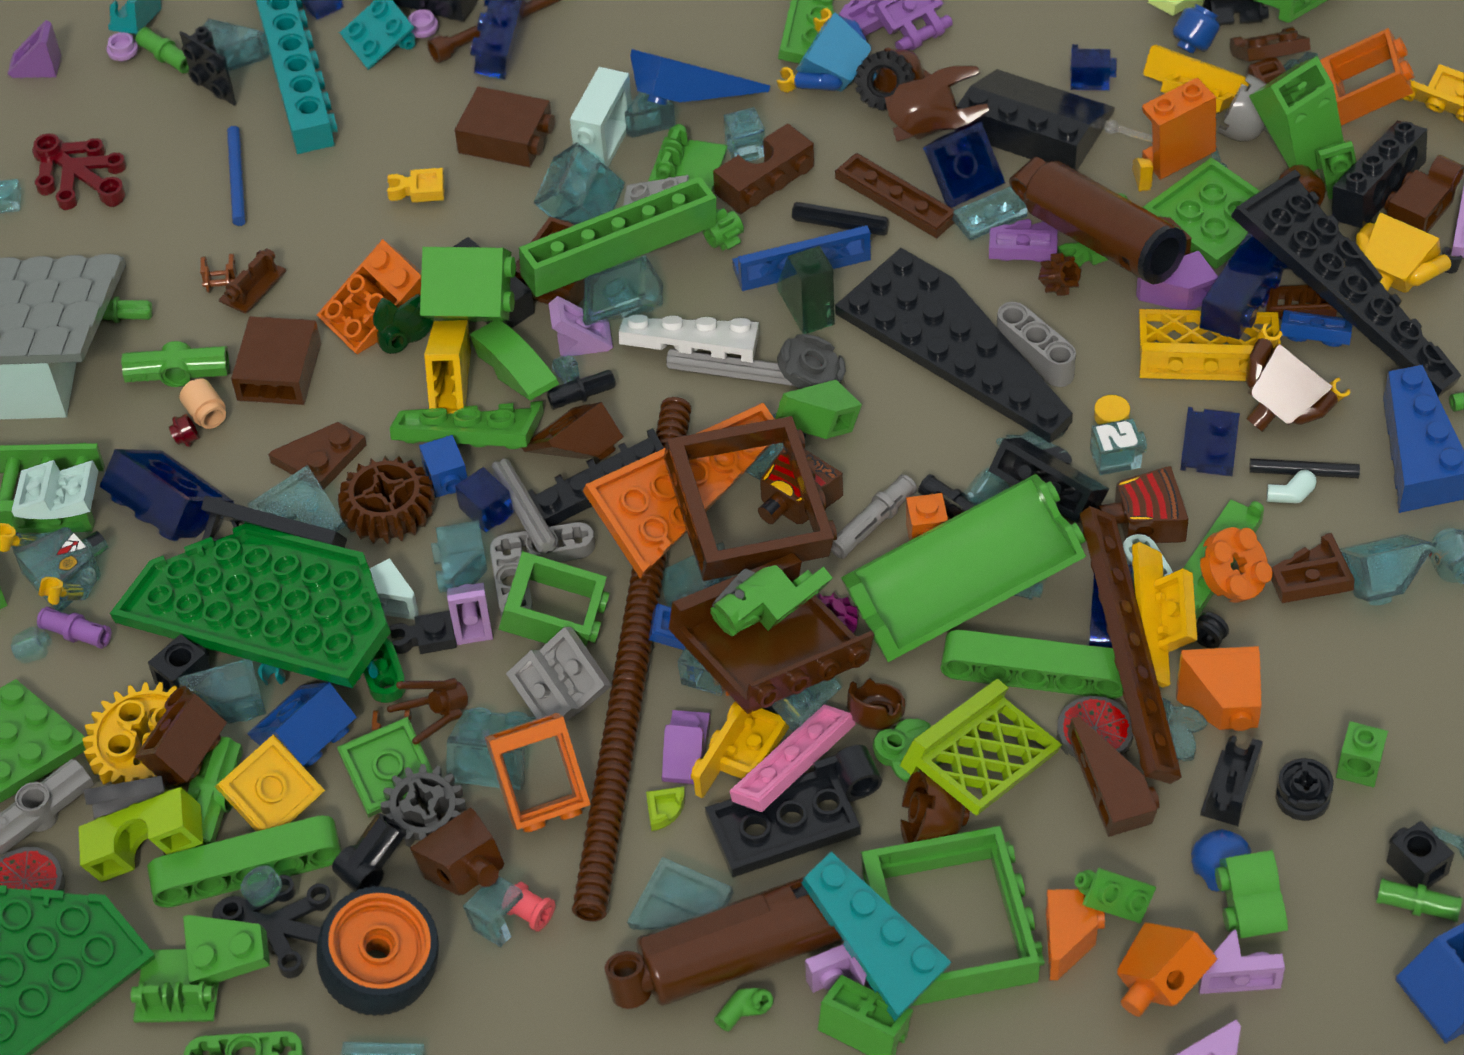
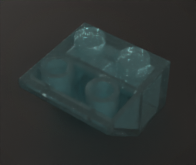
M576 142L553 157L533 203L549 217L569 221L576 225L614 210L625 182L581 144Z

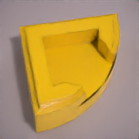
M1135 158L1132 170L1138 191L1150 190L1153 177L1152 161L1150 159Z

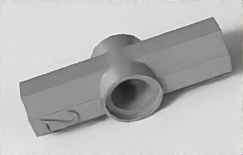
M76 759L69 760L42 782L27 783L17 791L15 802L0 813L1 856L33 831L41 832L51 828L57 821L58 812L83 794L84 789H89L94 785L91 777Z

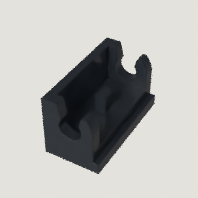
M1232 735L1228 738L1225 750H1222L1201 810V816L1239 826L1259 766L1263 741L1252 738L1248 748L1241 749L1236 746L1237 737Z

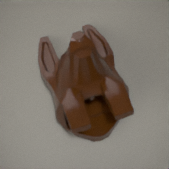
M951 66L939 69L925 79L899 84L893 95L885 97L888 115L898 125V127L893 128L896 141L899 142L914 137L920 140L939 130H957L971 125L990 111L988 103L968 108H957L951 89L958 82L980 74L979 68L977 66Z

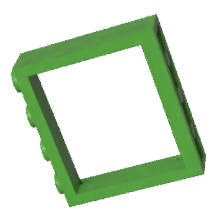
M1001 826L861 852V872L864 882L890 906L891 903L885 878L987 859L992 861L1019 959L942 973L911 1006L1039 981V967L1045 965L1042 955V944L1040 941L1034 942L1031 933V931L1035 930L1031 907L1024 908L1021 898L1025 897L1023 878L1021 873L1014 874L1012 863H1015L1013 845H1010V841L1005 842Z

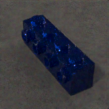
M484 0V6L488 7L487 12L480 13L477 31H481L480 37L473 38L470 55L475 56L474 73L505 80L526 0Z
M1249 232L1202 300L1200 328L1238 340L1247 327L1251 328L1253 326L1258 309L1266 306L1271 289H1277L1284 269L1289 270L1282 261L1269 252Z

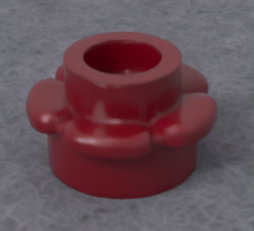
M187 414L179 418L177 416L172 418L173 425L169 426V430L173 439L178 445L185 443L187 447H191V442L199 439L198 431L191 418Z

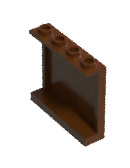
M791 553L750 571L757 572L760 569L776 565L793 582L800 575L802 561L794 553ZM737 576L672 602L669 630L747 714L760 708L769 707L776 701L792 694H799L808 687L822 681L831 680L836 675L852 668H858L869 661L874 633L869 631L856 637L816 595L769 631L761 622H758L741 630L734 636L728 635L718 626L710 613V608L713 607L712 604Z

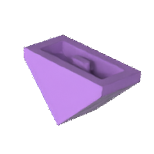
M45 20L13 53L7 75L12 78L57 76L61 53L51 22Z

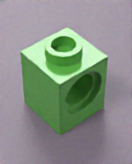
M1349 721L1336 778L1374 788L1388 731Z

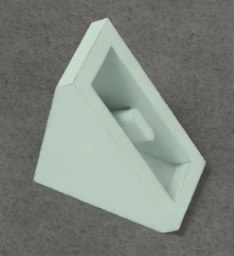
M390 558L371 567L370 570L385 615L413 620L415 616H419L415 594Z

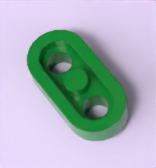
M387 638L372 659L382 658L373 661L378 668V676L372 679L368 672V667L363 672L370 695L373 699L382 703L394 702L400 699L406 689H398L396 687L397 682L406 680L394 645Z

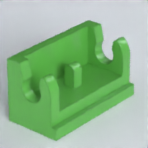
M840 975L821 1001L818 1031L866 1055H896L898 1042L904 1043L906 1040L913 1010L908 1008L894 1021L887 1011V1004L878 992L875 993L874 990Z

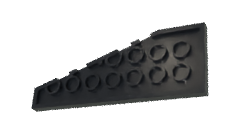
M903 248L898 249L835 305V314L1049 443L1056 439L1072 423L1073 413L956 280Z

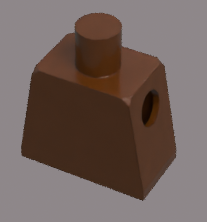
M471 807L410 847L422 876L426 880L456 895H464L477 885L482 887L493 885L498 879L499 871L503 869L505 864L494 838Z

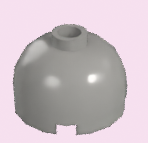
M1250 74L1245 78V81L1249 83L1248 87L1241 84L1224 116L1226 118L1224 123L1227 124V127L1220 124L1217 130L1223 136L1236 141L1256 139L1263 130L1269 133L1249 97L1250 94L1266 85V83Z

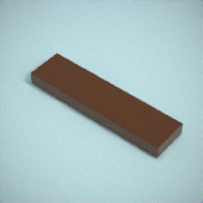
M855 153L835 170V179L936 239L958 220L957 211L858 153Z

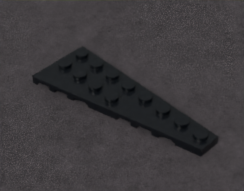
M1293 170L1235 208L1231 215L1235 221L1399 367L1403 369L1423 365L1438 397L1457 383L1462 375L1438 345L1435 346L1432 342H1428L1422 335V325L1416 318L1409 319L1399 306L1402 300L1396 293L1389 294L1380 282L1383 278L1358 245L1341 234L1337 219L1333 215L1327 216L1317 204L1320 199L1314 191L1308 192L1300 183L1299 178L1301 174Z

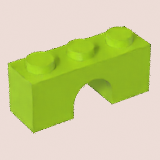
M178 787L167 790L145 801L133 803L127 808L109 815L100 816L91 822L79 826L80 866L97 880L104 882L135 870V853L140 844L146 839H149L165 854L183 851L203 844L201 804L183 788Z

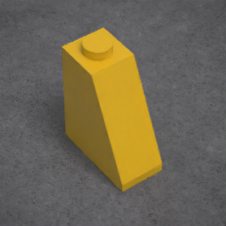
M468 320L433 322L424 353L429 409L445 408L447 414H450L466 406L471 354Z

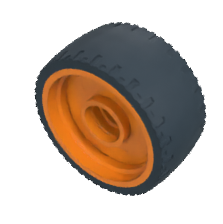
M383 886L358 889L339 900L330 910L322 924L316 949L319 975L324 987L327 988L328 993L331 994L333 999H336L340 1005L342 1004L353 1012L356 1011L359 1014L363 1013L372 1016L396 1013L415 1002L429 985L437 966L439 940L437 928L431 914L428 913L427 908L421 902H418V899L413 898L409 893ZM371 950H380L387 957L378 959L371 957L367 953Z

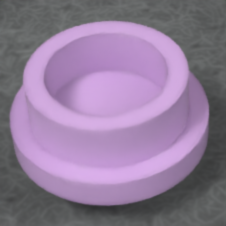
M417 10L409 16V21L415 27L411 32L417 38H427L438 29L436 17L428 10Z
M124 32L116 33L108 40L107 54L113 60L127 61L137 54L138 44L130 34Z

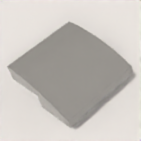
M563 627L540 650H530L506 673L536 719L558 712L564 717L566 722L594 702L612 686L572 627Z

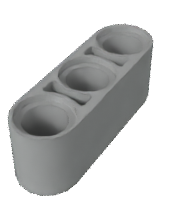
M1018 302L1002 304L997 312V328L1046 383L1054 387L1069 385L1075 375L1076 351L1072 344L1025 305Z

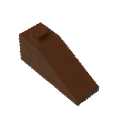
M1079 716L1072 718L1067 735L1108 837L1151 825L1160 807L1155 788L1153 786L1148 787L1144 775Z

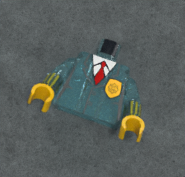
M0 523V551L7 552L12 546L21 573L36 588L38 595L43 596L53 609L63 611L73 601L88 598L95 583L101 576L95 557L109 549L106 540L98 531L80 540L67 527L60 528L54 532L27 534L16 532L14 527L9 524Z

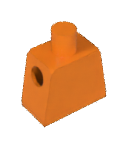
M1145 922L1117 969V975L1129 988V991L1121 1000V1005L1129 1013L1137 1017H1141L1151 1002L1171 1007L1175 1006L1212 967L1218 958L1196 931Z

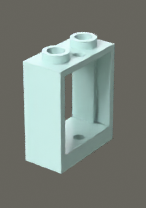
M598 67L570 118L575 166L606 173L634 121L629 73Z

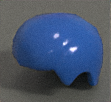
M1218 829L1204 834L1192 846L1191 863L1195 875L1199 874L1205 880L1210 890L1220 892L1215 878V868L1220 867L1219 859L1251 854L1252 852L1249 844L1242 836L1224 829Z

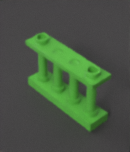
M97 443L0 445V473H4L0 488V523L11 525L16 530V533L93 532L95 520L92 511L58 519L14 517L11 511L18 473H21V470L54 460L61 471L93 460L98 471H104L105 464Z

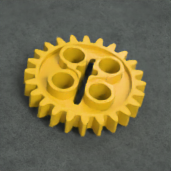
M144 682L139 692H136L129 685L128 695L123 697L115 691L114 703L111 704L103 700L101 704L104 712L91 713L94 723L85 725L88 736L82 739L86 749L84 754L93 774L99 775L103 785L110 781L111 784L157 777L135 755L142 747L141 743L142 745L150 735L149 732L153 731L166 712L165 702L178 689L177 686H173L166 693L162 682H159L155 690H150L147 682Z

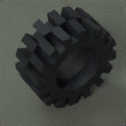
M883 50L871 54L862 61L856 70L857 75L854 77V82L857 84L855 90L860 94V99L863 103H868V106L871 108L887 109L885 97L893 95L898 85L902 82L915 79V73L911 69L912 65L905 60L906 57L902 54H896L895 51ZM879 68H889L897 77L896 87L889 93H882L874 87L873 75Z

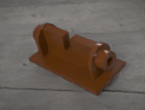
M268 248L264 251L259 250L256 253V257L249 263L248 269L243 270L232 282L226 285V291L219 299V302L246 314L286 272V269L274 263L276 256L272 250Z

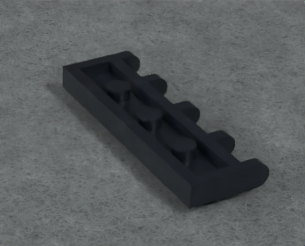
M654 429L647 430L648 439L630 448H627L624 442L619 444L620 453L598 464H595L593 458L586 461L589 466L588 469L566 480H563L561 474L554 477L557 484L538 494L533 489L528 490L548 527L554 526L592 507L583 492L585 484L663 449Z

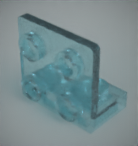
M481 707L465 710L447 739L446 775L452 773L455 783L500 788L484 737L536 720V718L529 717L526 713L518 711L502 714L493 713L489 709ZM527 745L502 753L512 787L516 790H521L525 782V749Z

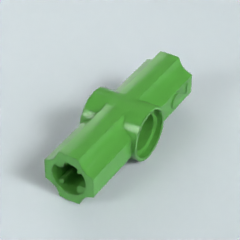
M173 341L165 344L160 351L122 354V374L125 382L161 380L165 385L181 387L186 385L190 378L230 375L227 346L191 348L186 343Z
M221 736L217 746L205 755L200 774L191 780L189 784L188 794L201 804L203 844L198 846L216 841L224 813H229L233 807L215 788L221 780L240 764L243 756L242 745L229 737Z

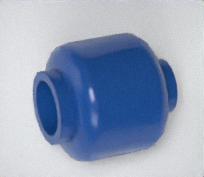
M1198 4L1194 8H1185L1173 28V35L1179 39L1177 46L1191 54H1194L1196 49L1200 51L1208 50L1220 29V24L1216 21L1218 15Z

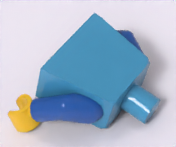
M828 8L822 9L820 11L821 19L817 17L813 19L814 28L819 33L795 69L798 73L794 75L791 68H782L780 71L781 76L787 80H777L778 88L782 92H791L795 87L843 91L854 80V77L857 75L856 70L858 66L861 65L862 61L871 51V46L867 43L859 24L854 20L841 17L835 12L832 14ZM875 72L873 75V81L878 74L877 72Z

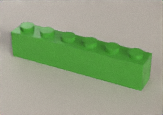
M698 176L520 246L521 276L535 297H538L716 226L717 197L702 177Z

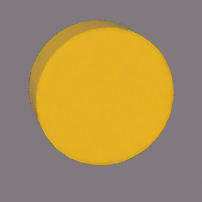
M1106 395L1097 400L1094 409V419L1099 426L1111 425L1115 429H1119L1118 422L1129 421L1130 405L1124 398L1117 395Z

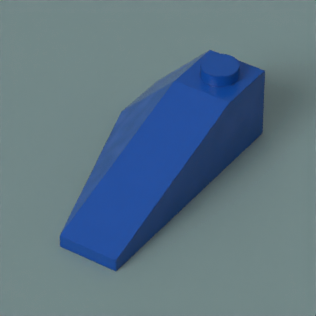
M631 50L630 57L637 91L649 94L647 101L666 106L668 100L689 102L764 93L770 90V85L650 53Z

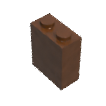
M477 86L454 129L458 153L531 167L536 155L540 156L547 134H551L554 129L555 116L551 114L550 100Z
M249 316L231 377L237 401L305 404L321 346L316 320Z

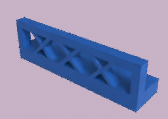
M862 226L739 256L732 259L733 269L741 290L746 291L871 260L870 230L868 226Z

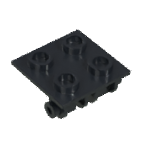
M205 26L198 27L191 36L183 31L179 32L183 45L182 52L187 60L190 79L196 85H202L210 90L218 99H224L233 106L237 105L226 59L216 52L212 32Z

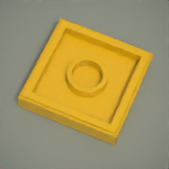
M274 734L215 786L255 831L292 822L325 791Z

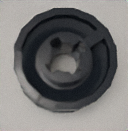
M1300 758L1288 762L1279 773L1275 796L1278 807L1284 814L1296 820H1315L1324 815L1329 808L1334 780L1331 772L1324 764L1313 759ZM1303 786L1308 787L1309 791H1305Z

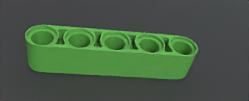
M954 630L946 635L940 669L945 676L951 679L986 684L999 679L1006 686L1081 696H1101L1109 699L1123 696V687L1119 671L1115 665L1113 648L967 630Z
M321 815L163 855L153 859L148 864L147 871L154 904L159 907L168 908L271 882L279 875L294 876L333 865L335 858L342 850L334 819Z

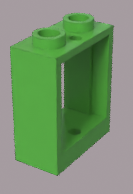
M522 551L498 630L546 644L563 627H572L585 647L588 641L595 643L601 626V622L595 620L596 613L604 614L610 594L603 591L607 576ZM529 580L591 598L583 625L521 607Z

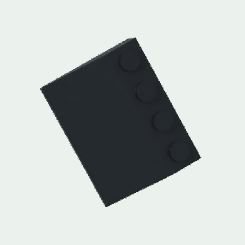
M996 69L972 84L957 105V108H968L988 103L990 111L971 125L957 129L956 135L1028 159L1038 157L1046 163L1059 161L1077 171L1113 115L1115 107Z

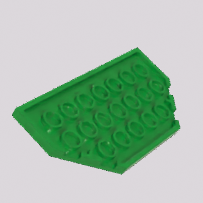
M247 523L232 528L233 534L216 541L211 536L184 547L185 553L166 560L164 555L150 560L110 612L113 621L117 624L172 639L181 634L192 643L199 644L204 648L349 688L354 687L391 633L369 564L363 552Z
M0 885V1055L33 1054L155 959V954L106 895L93 893L88 895L69 894L60 890L31 888V890L14 889Z

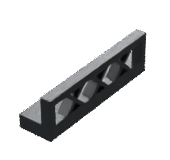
M205 496L201 510L210 515L202 540L211 536L214 541L218 540L214 537L219 521L222 519L230 521L234 528L239 526V524L247 523L345 548L347 542L346 537L334 530Z

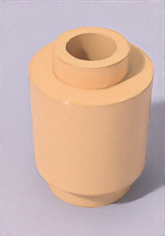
M191 380L183 387L179 399L197 425L206 429H212L219 426L225 420V403L208 380Z

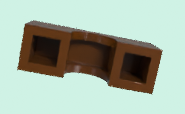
M785 124L763 138V163H750L737 155L713 170L715 195L740 215L751 207L757 206L762 200L783 189L788 183L806 174L814 167V143L790 124Z

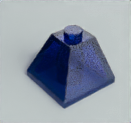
M982 122L973 123L954 130L923 147L945 204L950 208L1006 183Z

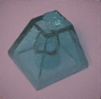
M646 255L585 278L583 322L585 325L626 318L643 312H650L663 306V282Z
M1405 534L1340 549L1355 579L1353 591L1355 597L1369 602V605L1387 604L1392 602V596L1404 594L1433 550L1432 542Z

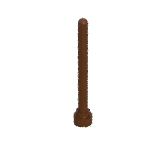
M531 0L452 37L438 35L427 41L429 53L436 63H441L451 58V54L455 52L456 48L560 0Z

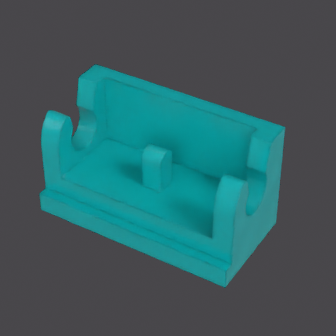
M115 0L109 8L110 23L108 24V30L137 34L162 9L161 0H128L119 11L118 2Z

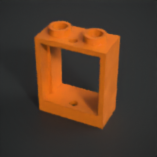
M1389 28L1320 60L1334 85L1341 126L1414 93L1410 82L1411 79L1415 78L1409 62L1404 60V57L1408 55V51L1401 37L1395 39ZM1389 59L1392 60L1394 73L1348 94L1345 93L1344 80Z
M558 712L484 737L511 824L516 830L523 828L524 832H532L545 827V820L560 816L561 820L570 819L582 814L583 807L591 805L564 717ZM555 736L573 794L520 811L502 753Z

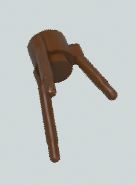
M455 678L444 681H399L396 684L398 689H433V691L426 697L389 705L387 711L392 713L429 704L430 709L434 713L445 715L412 739V743L417 745L451 721L461 719V711L468 704V695L465 687Z

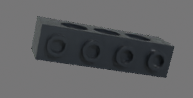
M1397 120L1333 186L1332 215L1338 222L1362 229L1365 224L1374 218L1385 206L1389 195L1393 191L1398 192L1407 173L1419 170L1426 163L1428 128L1414 125L1411 122Z

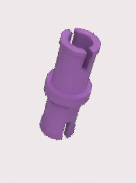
M45 606V608L40 610L37 617L38 628L61 634L65 640L73 643L79 640L103 649L111 639L112 632L109 626L88 621L84 615L75 612L67 614Z

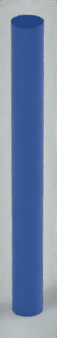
M230 126L227 129L232 223L236 226H242L245 224L240 129L237 126Z

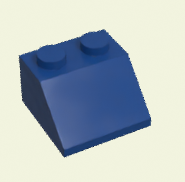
M330 682L300 685L247 734L259 745H262L274 734L299 763L306 768L321 758L323 755L321 749L330 741L332 743L337 742L349 732L350 728L348 725L357 716Z

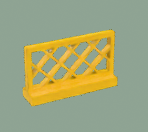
M1139 309V378L1245 381L1248 358L1257 341V333L1260 331L1254 325L1267 323L1270 325L1266 329L1267 335L1275 337L1279 331L1278 312ZM1147 321L1162 322L1165 325L1157 329L1147 323ZM1192 322L1199 326L1192 330L1185 326L1184 323ZM1230 323L1234 327L1227 331L1220 327L1219 324ZM1174 330L1182 336L1174 340L1166 334ZM1209 331L1217 337L1209 341L1201 335ZM1244 332L1252 338L1245 342L1238 338L1237 335Z

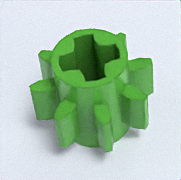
M725 208L717 209L716 226L703 230V235L711 247L716 248L720 246L722 251L729 250L741 243L738 235L744 232V226L740 217L734 211L727 213Z

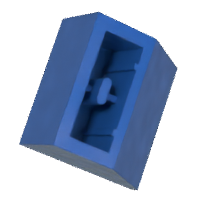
M1464 923L1436 937L1396 976L1397 983L1445 1044L1464 1034Z

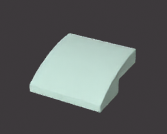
M54 460L21 470L11 511L14 517L58 519L90 512L99 472L93 460L61 471Z

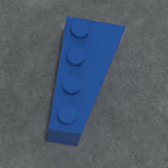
M1423 365L1388 371L1383 403L1387 432L1390 435L1391 460H1393L1395 471L1394 483L1398 493V512L1401 513L1464 500V449Z

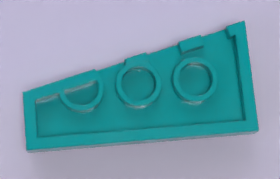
M830 852L804 877L802 885L828 924L835 927L844 941L843 946L851 958H856L867 975L866 980L875 993L879 992L888 1006L887 1011L893 1020L896 1021L949 967L951 961L834 853Z

